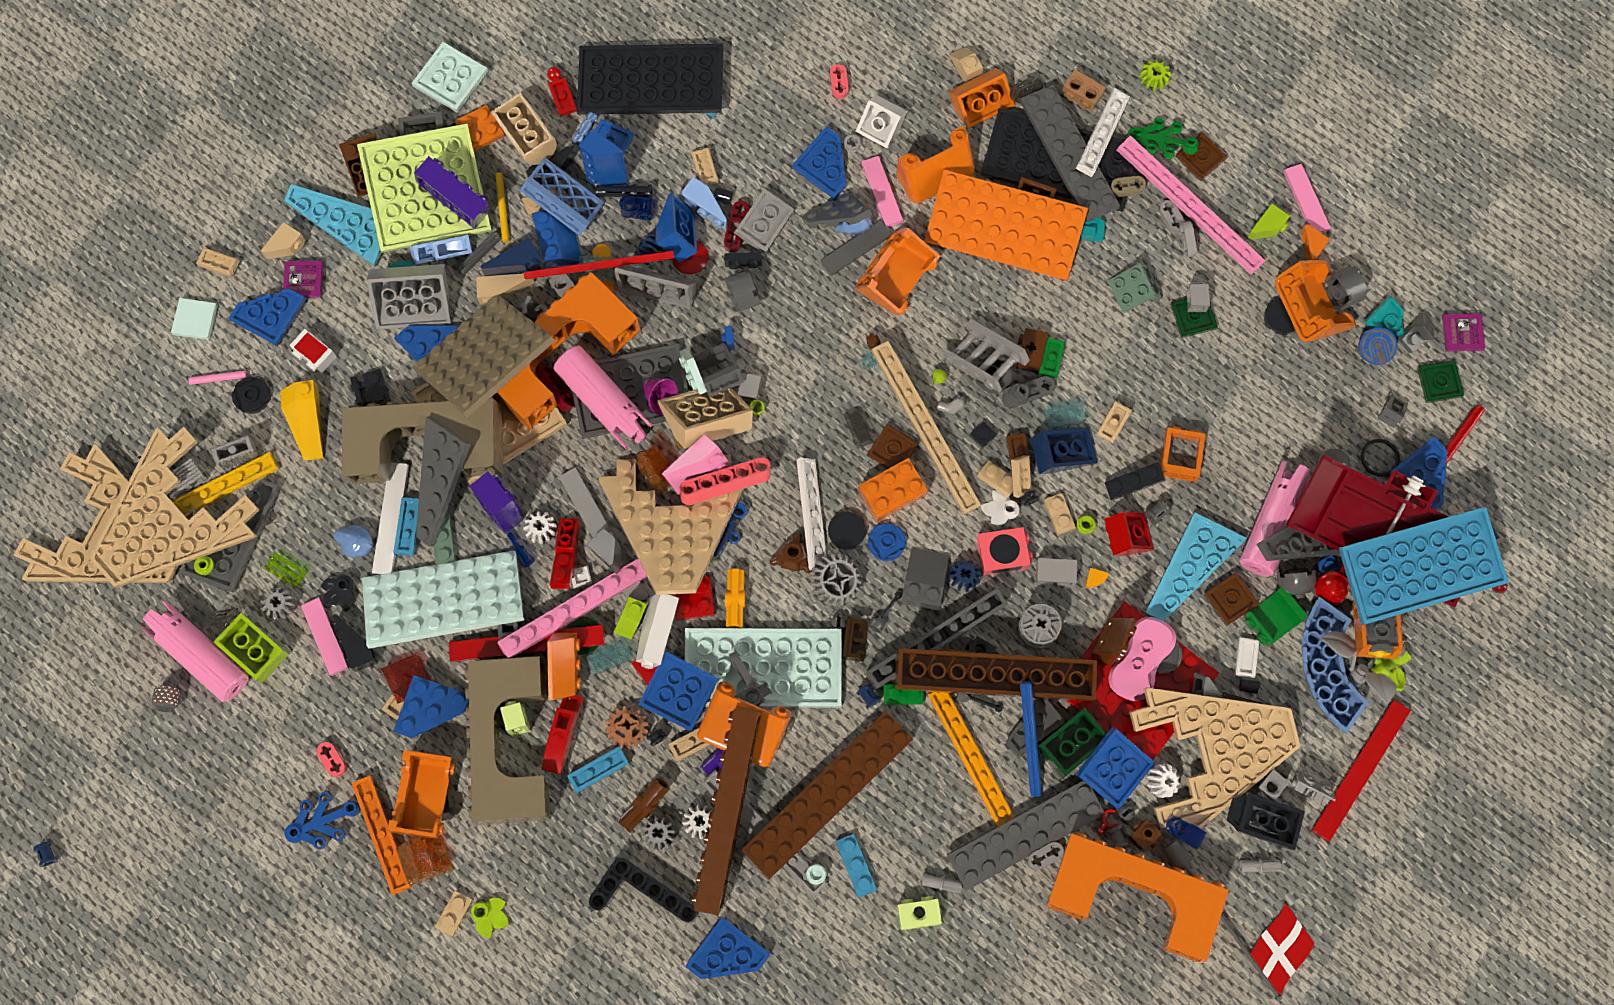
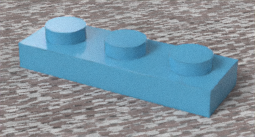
M402 497L393 551L395 555L414 556L419 503L417 498Z
M619 746L572 772L567 777L578 794L628 766L629 762Z
M852 834L835 841L857 897L860 898L877 891L855 835Z

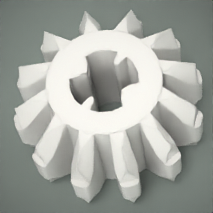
M537 511V516L535 517L531 513V520L525 519L527 526L523 527V530L527 532L526 537H532L531 541L533 543L539 540V543L543 544L544 538L549 542L550 538L548 535L555 536L553 529L557 528V525L553 523L554 518L549 517L547 512L541 515V512ZM542 524V525H543V527H541L542 530L538 531V530H537V528H539L538 525Z
M1169 764L1154 765V769L1149 770L1151 775L1146 777L1149 779V783L1146 786L1151 788L1150 793L1155 794L1159 798L1172 797L1173 793L1178 792L1176 786L1181 784L1178 782L1180 776L1176 774L1177 769Z
M697 805L696 812L690 807L689 810L692 815L684 814V817L689 819V821L683 822L684 826H689L685 831L690 833L693 830L692 838H695L698 832L699 838L703 839V832H708V829L711 827V824H708L710 812L707 813L708 806H705L703 811H701V806ZM699 817H703L705 824L703 826L700 824L701 827H697L696 818L700 819Z

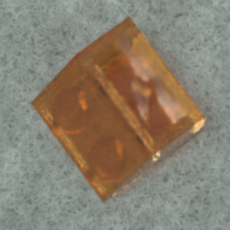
M657 447L640 451L636 454L638 459L636 461L637 468L643 476L647 475L648 483L653 490H658L662 494L672 487L662 474L670 465Z
M438 835V838L421 837L408 840L396 848L408 886L423 883L454 871L442 835Z

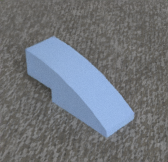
M468 235L410 245L413 264L438 261L472 253Z

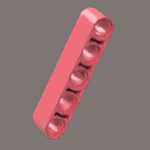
M763 457L686 480L679 486L681 501L685 505H693L766 482L771 476L770 462Z

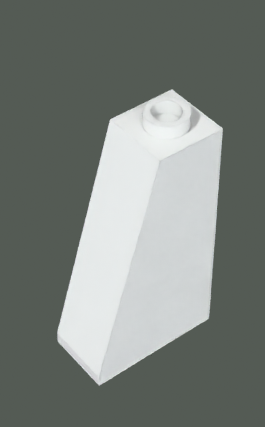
M669 594L654 595L648 598L636 662L642 663V667L653 669L661 665L679 598Z

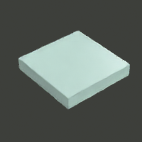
M179 298L171 334L209 340L218 305L211 302Z

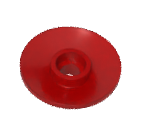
M696 241L697 253L693 254V256L680 263L675 258L672 259L673 265L678 271L691 275L699 273L706 267L709 255L706 247L701 242Z

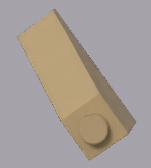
M523 274L476 277L477 299L482 305H485L490 298L498 295L505 300L534 284L535 279L525 280Z

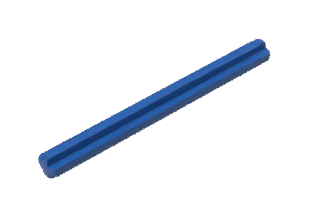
M1026 681L1020 683L1029 786L1031 796L1039 797L1042 793L1032 684Z

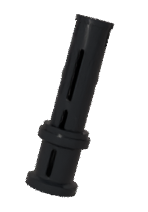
M631 184V186L596 185L597 197H631L633 200L644 198L652 201V184H648V186H637V184Z

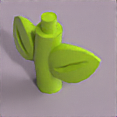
M1406 651L1400 658H1378L1374 662L1376 666L1370 671L1388 676L1395 683L1396 691L1401 692L1405 688L1406 677L1405 673L1398 666L1410 661L1411 657Z

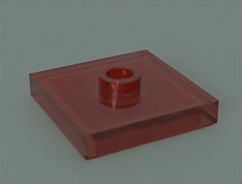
M418 653L381 668V672L397 704L404 702L413 675L431 681Z

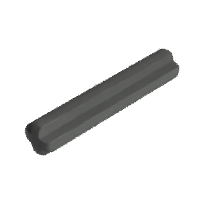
M492 232L457 267V271L463 276L468 273L501 240L499 234Z

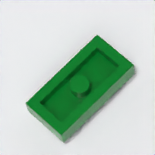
M1046 338L1038 375L1057 379L1065 341Z
M895 685L883 686L884 705H923L922 691L895 690Z

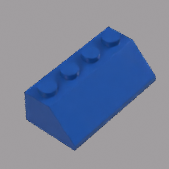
M593 129L579 144L587 180L591 184L599 186L627 184L629 180L622 150Z

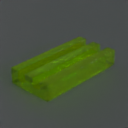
M274 552L273 557L269 559V563L267 566L265 565L264 569L298 588L308 572ZM278 559L302 574L299 576L275 561ZM274 565L298 580L295 583L271 567Z

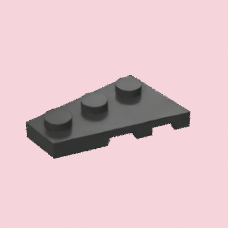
M1037 698L1033 704L1037 745L1066 724L1048 699ZM1023 719L1006 740V744L1017 758L1026 753Z

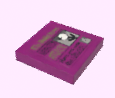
M285 261L283 290L289 288L305 298H321L323 262Z
M1444 314L1442 316L1446 352L1485 350L1481 314Z

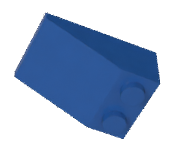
M671 192L668 194L658 221L655 240L657 245L666 251L673 250L674 258L680 263L697 253L694 212Z

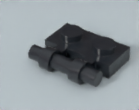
M381 369L362 374L363 382H359L357 376L350 378V388L355 394L356 405L366 407V405L374 403L382 406L391 402ZM367 389L369 396L363 397L361 390Z

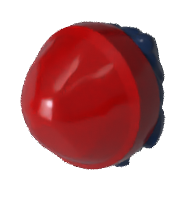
M1322 570L1314 588L1315 596L1317 599L1320 597L1330 605L1336 606L1347 597L1350 585L1347 577L1340 570Z

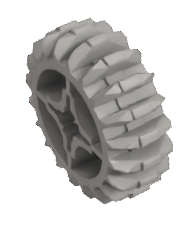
M833 553L828 554V558L826 556L821 557L822 562H816L818 568H812L815 575H810V578L814 579V582L810 583V585L816 586L813 593H819L817 598L819 600L824 598V603L828 604L830 602L831 606L836 604L843 605L844 602L849 603L850 597H856L853 591L857 592L860 590L856 585L862 583L861 580H857V577L861 576V573H856L859 567L857 565L852 566L854 560H848L847 555L841 557L840 553H836L835 556ZM837 564L842 566L847 574H842L840 568H837ZM829 567L828 576L823 579L824 572ZM842 577V579H838V581L836 582H829V580H833V578ZM848 580V585L845 591L842 592L844 590L843 585ZM824 585H829L835 595L828 592Z

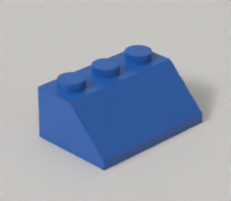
M546 210L532 213L545 268L583 263L574 231Z

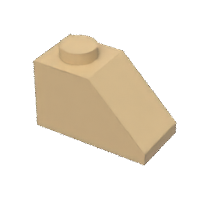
M964 47L949 54L964 83L982 75L983 67L976 54L970 49Z
M283 222L262 248L261 252L267 259L294 255L303 248L305 239L301 233Z

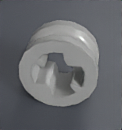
M848 135L845 138L844 148L847 152L855 153L860 149L861 142L859 137ZM849 141H853V143H855V146L852 147V145L849 144Z

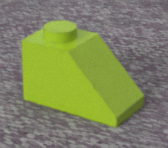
M1271 204L1247 238L1253 240L1276 237L1279 232L1283 233L1289 226L1287 221L1290 215Z
M628 596L613 633L632 640L647 604Z

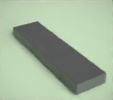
M880 220L866 232L859 234L821 259V263L830 275L833 276L887 240L892 233Z

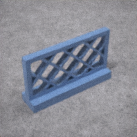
M545 157L519 190L579 236L604 203ZM542 166H547L551 173H544ZM533 178H541L543 185L539 184ZM546 178H553L555 185H547ZM558 178H563L566 185H559ZM549 189H556L558 196L552 194ZM561 189H568L569 196H562ZM572 189L580 191L581 196H574ZM571 200L573 207L568 206L564 201ZM576 200H583L584 207H577ZM587 200L593 201L597 204V207H589ZM579 212H586L588 219L581 216Z

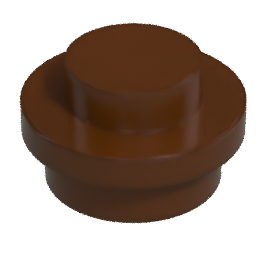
M869 333V336H866V342L870 351L881 345L878 335L874 336L873 333Z

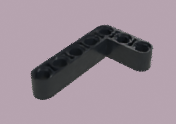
M618 858L612 863L589 898V905L592 909L603 911L608 907L626 881L685 923L694 922L698 916V912L694 911L692 904L625 858ZM626 863L627 870L624 873H619L617 871L618 864ZM636 874L644 876L643 882L639 885L633 882ZM610 879L615 880V888L607 890L605 887L606 882ZM654 885L660 886V893L657 896L650 894V888ZM598 896H602L604 899L601 907L594 906V899ZM671 896L677 899V904L672 908L666 905L667 899ZM686 908H691L694 911V915L690 919L683 917V911Z

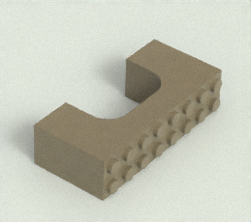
M492 397L468 418L447 399H443L442 402L424 400V403L406 401L405 404L388 402L382 406L372 403L368 404L367 407L349 405V408H342V476L354 484L390 481L391 453L394 445L404 437L424 435L425 419L429 416L471 443L461 470L465 477L482 476L487 471L491 475H503V408Z
M540 656L468 661V667H465V678L468 679L469 687L465 688L466 699H469V706L466 707V717L469 718L470 726L466 728L467 738H470V746H467V757L471 760V766L467 768L468 778H471V786H468V797L472 798V806H469L468 809L469 818H472V821L477 825L550 820L549 780L544 775L529 777L505 776L501 769L499 723L502 716L500 708L505 707V704L511 701L520 702L521 704L546 702L544 662Z

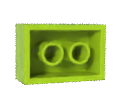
M242 613L214 641L220 649L261 684L289 655Z

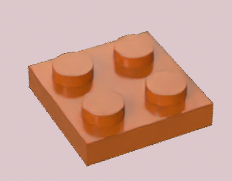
M487 104L454 121L456 126L468 124L474 152L505 137Z

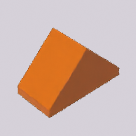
M1304 225L1301 230L1307 261L1316 260L1330 239L1310 225Z

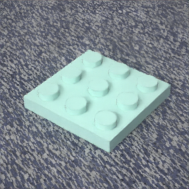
M442 42L414 79L412 85L458 113L487 74L488 69Z

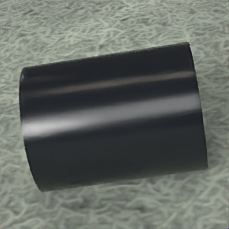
M716 187L714 198L717 201L730 204L733 191Z
M1241 678L1239 691L1258 694L1260 681Z

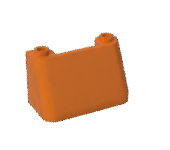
M963 126L955 129L950 134L952 147L923 162L913 153H908L898 158L896 177L912 202L921 203L937 195L944 170L970 177L973 176L975 166L969 137Z
M909 228L898 230L887 239L856 284L855 289L893 314L902 315L908 309V300L906 298L923 273L936 268L940 255Z
M1326 260L1299 261L1278 275L1275 280L1276 289L1299 338L1303 342H1312L1348 331L1357 326L1351 314L1346 312L1336 314L1322 283L1330 275V268Z
M720 681L699 727L698 738L703 742L726 750L727 744L724 743L726 731H729L731 724L728 723L730 711H733L738 706L760 710L762 715L752 763L762 767L770 766L778 752L793 712L782 706L774 707L771 712L735 697L736 691L733 686Z
M403 750V766L406 767H401L402 775L395 810L392 812L395 818L389 820L387 830L396 834L438 838V835H442L444 830V823H441L450 775H454L456 763H453L452 757Z

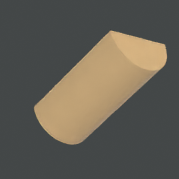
M521 92L491 112L526 163L537 165L540 164L544 157L549 159L554 154L557 147L555 138Z

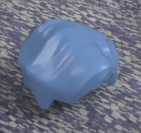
M870 217L856 224L840 222L841 224L836 226L834 231L836 233L856 235L869 230L872 222Z
M359 525L341 527L334 533V539L340 544L342 552L348 557H363L368 555L373 549L374 544L371 535L367 529Z

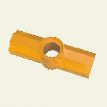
M741 569L728 570L727 590L725 591L726 628H743L745 573Z

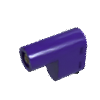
M719 748L700 766L707 775L717 766L722 770L723 764L720 763V758L724 750Z

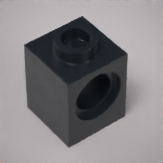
M978 636L974 640L970 639L965 647L967 652L975 653L974 648L978 646L982 647L987 654H994L997 649L996 646Z

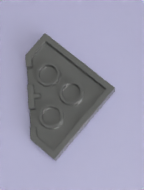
M849 192L841 194L833 201L825 202L817 209L809 210L801 217L804 224L811 229L817 228L818 224H825L826 227L839 226L840 222L856 224L872 216V213L865 204Z

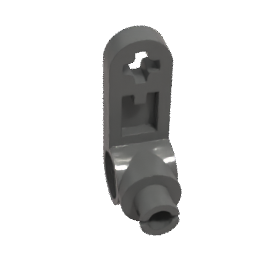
M1043 376L1023 384H1015L1002 391V402L1011 409L1043 398L1055 390V382L1052 378ZM1048 384L1049 387L1046 390V388H1042L1041 385Z
M734 651L729 654V657L747 686L743 692L735 697L747 701V695L754 693L757 695V699L749 703L759 707L761 703L765 702L764 697L772 694L766 682L757 687L740 656Z

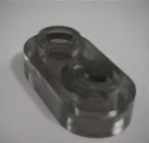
M1030 77L1012 87L1010 98L1020 103L1022 97L1043 89V82L1036 77Z

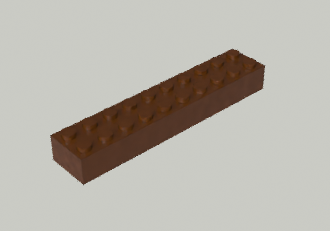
M904 648L896 650L895 690L1021 697L1020 683L1029 681L1032 684L1033 698L1074 701L1096 700L1097 660Z
M738 706L733 711H730L728 723L731 724L729 731H726L724 743L727 744L726 750L722 751L720 763L723 764L722 770L718 771L716 783L719 784L716 792L714 791L712 804H715L712 812L710 811L708 824H711V827L706 832L704 844H707V847L702 852L700 864H703V867L698 872L696 884H699V887L694 892L692 904L695 905L694 911L718 916L723 909L762 715L760 710Z
M885 711L768 823L741 852L769 880L913 740L912 737Z

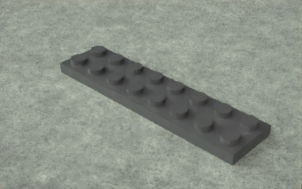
M1054 85L1022 97L1020 103L1075 204L1088 208L1085 222L1087 223L1119 209L1120 205L1098 166L1092 177L1076 169L1086 143Z
M1080 780L946 855L964 890L967 891L1027 858L1033 852L1049 843L1056 842L1101 817L1104 811L1092 788L1083 780Z

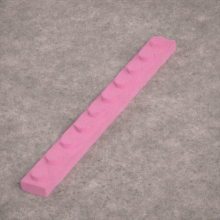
M1129 136L1118 147L1117 151L1250 275L1266 261L1134 138Z
M636 559L621 568L618 574L614 572L498 641V645L506 658H513L645 579L647 576L639 560Z

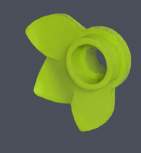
M491 898L487 902L480 901L472 906L471 916L476 921V930L481 936L490 939L493 928L500 929L509 925L507 916L501 911L506 904L504 900ZM480 908H484L485 913L482 916L478 915V910Z

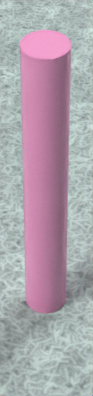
M242 370L189 377L188 380L189 384L192 385L247 378V372Z

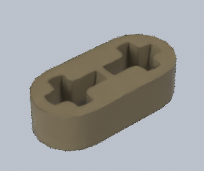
M1140 176L1117 178L1113 180L1110 188L1115 197L1139 195L1143 193L1146 181ZM1135 182H1137V184L1140 185L1139 189H1137V187L1134 186ZM1117 184L1122 187L1121 191L1116 188Z

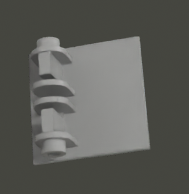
M1296 771L1297 780L1293 779L1290 785L1293 787V790L1302 794L1305 790L1304 795L1307 796L1311 789L1312 792L1309 798H1313V800L1321 804H1328L1330 799L1336 800L1329 784L1323 781L1318 783L1312 780L1313 777L1308 773L1302 772L1301 774Z

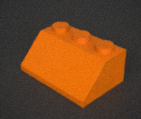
M997 68L948 91L953 107L967 129L997 115L999 108L1007 110L1015 106L1006 75Z
M553 633L547 642L549 700L574 696L578 689H581V677H578V670L581 669V659L577 658V651H580L581 642L580 639H577V633Z

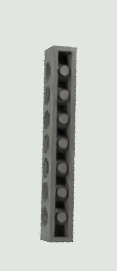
M998 588L910 643L904 649L939 650L1003 609L1008 603ZM896 653L865 673L874 690L895 678Z

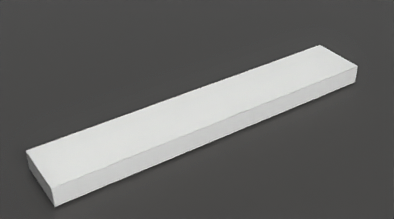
M1116 88L1112 90L1076 166L1077 170L1090 177L1094 175L1130 96Z
M798 458L796 460L809 570H812L813 567L818 568L816 562H822L821 557L826 556L815 459Z
M391 463L390 481H386L372 569L373 575L392 573L394 569L396 555L393 551L401 499L405 497L409 471L408 464Z

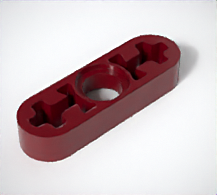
M737 201L732 207L724 238V247L731 253L737 252L741 247L742 238L734 234L735 230L731 226L734 223H741L748 213L749 205L745 201ZM744 207L745 211H742L741 218H739L737 209ZM732 235H734L736 244L730 247L728 242L732 241Z
M542 364L536 371L537 377L553 393L558 407L565 412H570L575 406L573 395L554 371L553 367L548 364Z

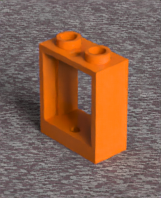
M1171 426L1166 429L1160 461L1165 477L1197 482L1200 477L1206 434L1194 429L1189 431L1182 430L1178 426ZM1171 437L1198 441L1194 469L1167 464Z

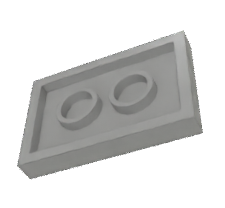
M764 188L734 234L765 254L794 209Z

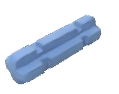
M589 112L587 114V119H584L577 130L578 133H575L572 139L575 144L579 145L593 127L592 124H595L598 118L595 113Z

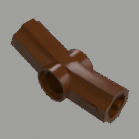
M656 778L645 792L636 797L631 804L632 806L617 821L631 833L644 818H648L655 811L659 801L670 790L668 784L664 780Z

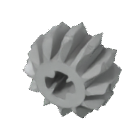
M278 587L275 591L273 588H270L271 594L264 593L266 600H261V604L265 605L261 610L264 613L267 612L266 616L268 618L273 617L275 621H278L279 617L286 619L285 613L287 612L291 615L292 611L289 608L295 607V604L292 603L294 597L289 595L290 592L287 589L283 591L281 587ZM279 600L281 604L278 605V607L274 606L275 603H278Z
M655 817V824L651 820L647 821L650 828L643 826L642 829L648 833L641 836L643 839L649 838L644 844L648 846L652 843L651 850L654 851L658 845L659 851H663L662 844L670 848L667 840L674 842L675 838L669 835L675 834L676 831L674 829L668 830L673 826L672 822L665 825L666 818L663 817L661 823H659V818ZM657 829H658V831H662V830H663L664 833H661V834L663 835V837H662V838H659V837H655V838H654L653 835H656V834L654 833L655 830H657Z

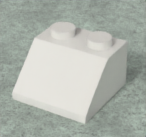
M875 95L869 99L856 132L888 148L902 126L908 111Z

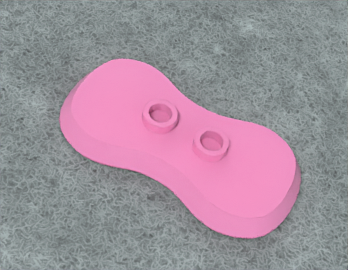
M1154 617L1141 618L1134 624L1137 629L1129 641V647L1125 655L1110 670L1109 685L1111 689L1125 699L1140 701L1146 698L1144 688H1154L1156 671L1159 664L1175 647L1176 634L1174 629L1166 622Z

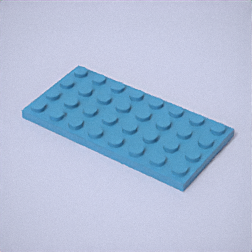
M1486 507L1339 548L1361 625L1509 583Z

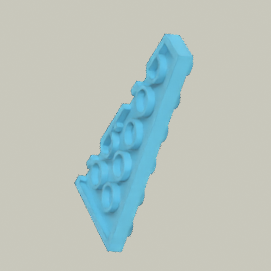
M290 185L284 199L286 204L376 267L381 250L371 208L296 185Z
M1194 513L1145 615L1164 621L1247 538Z

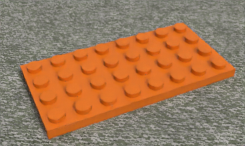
M944 170L924 242L1068 280L1088 208Z

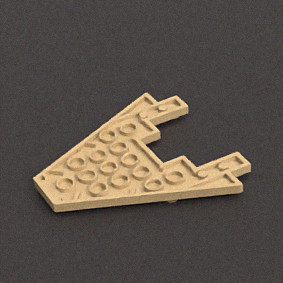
M157 427L90 557L94 565L116 588L256 537V534L246 525V522L259 511V508L246 495L217 520L204 507L189 520L167 496L181 482L170 470V467L198 443L185 427L170 439L160 428Z
M94 444L86 460L68 453L60 470L92 484L93 486L84 502L101 510L83 543L65 536L57 553L22 538L14 553V556L30 563L22 580L26 582L110 583L90 560V557L129 480L102 449ZM179 566L131 583H170Z
M731 454L724 455L731 464ZM636 459L617 460V476L599 477V484L656 595L696 593L743 489L694 505L656 507L655 490L636 491Z
M1145 687L1144 692L1148 706L1129 711L1133 729L1136 732L1172 722L1177 740L1196 736L1205 772L1186 778L1191 797L1154 807L1158 826L1164 828L1178 824L1181 838L1184 841L1188 840L1231 804L1232 798L1243 795L1301 747L1292 710L1288 707Z

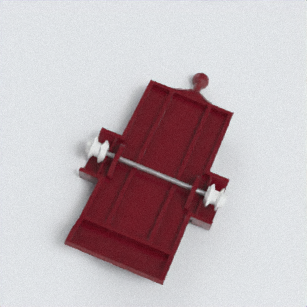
M1323 454L1286 525L1339 551L1340 547L1447 518L1448 516L1430 508L1438 491L1423 485V480L1415 476L1409 478L1393 470L1389 480L1384 485ZM1343 564V566H1342V568L1340 569V571L1343 572V573H1346L1345 568H1344V564ZM1508 584L1493 587L1492 590L1499 594L1504 593L1508 588ZM1460 597L1444 601V603L1455 608Z

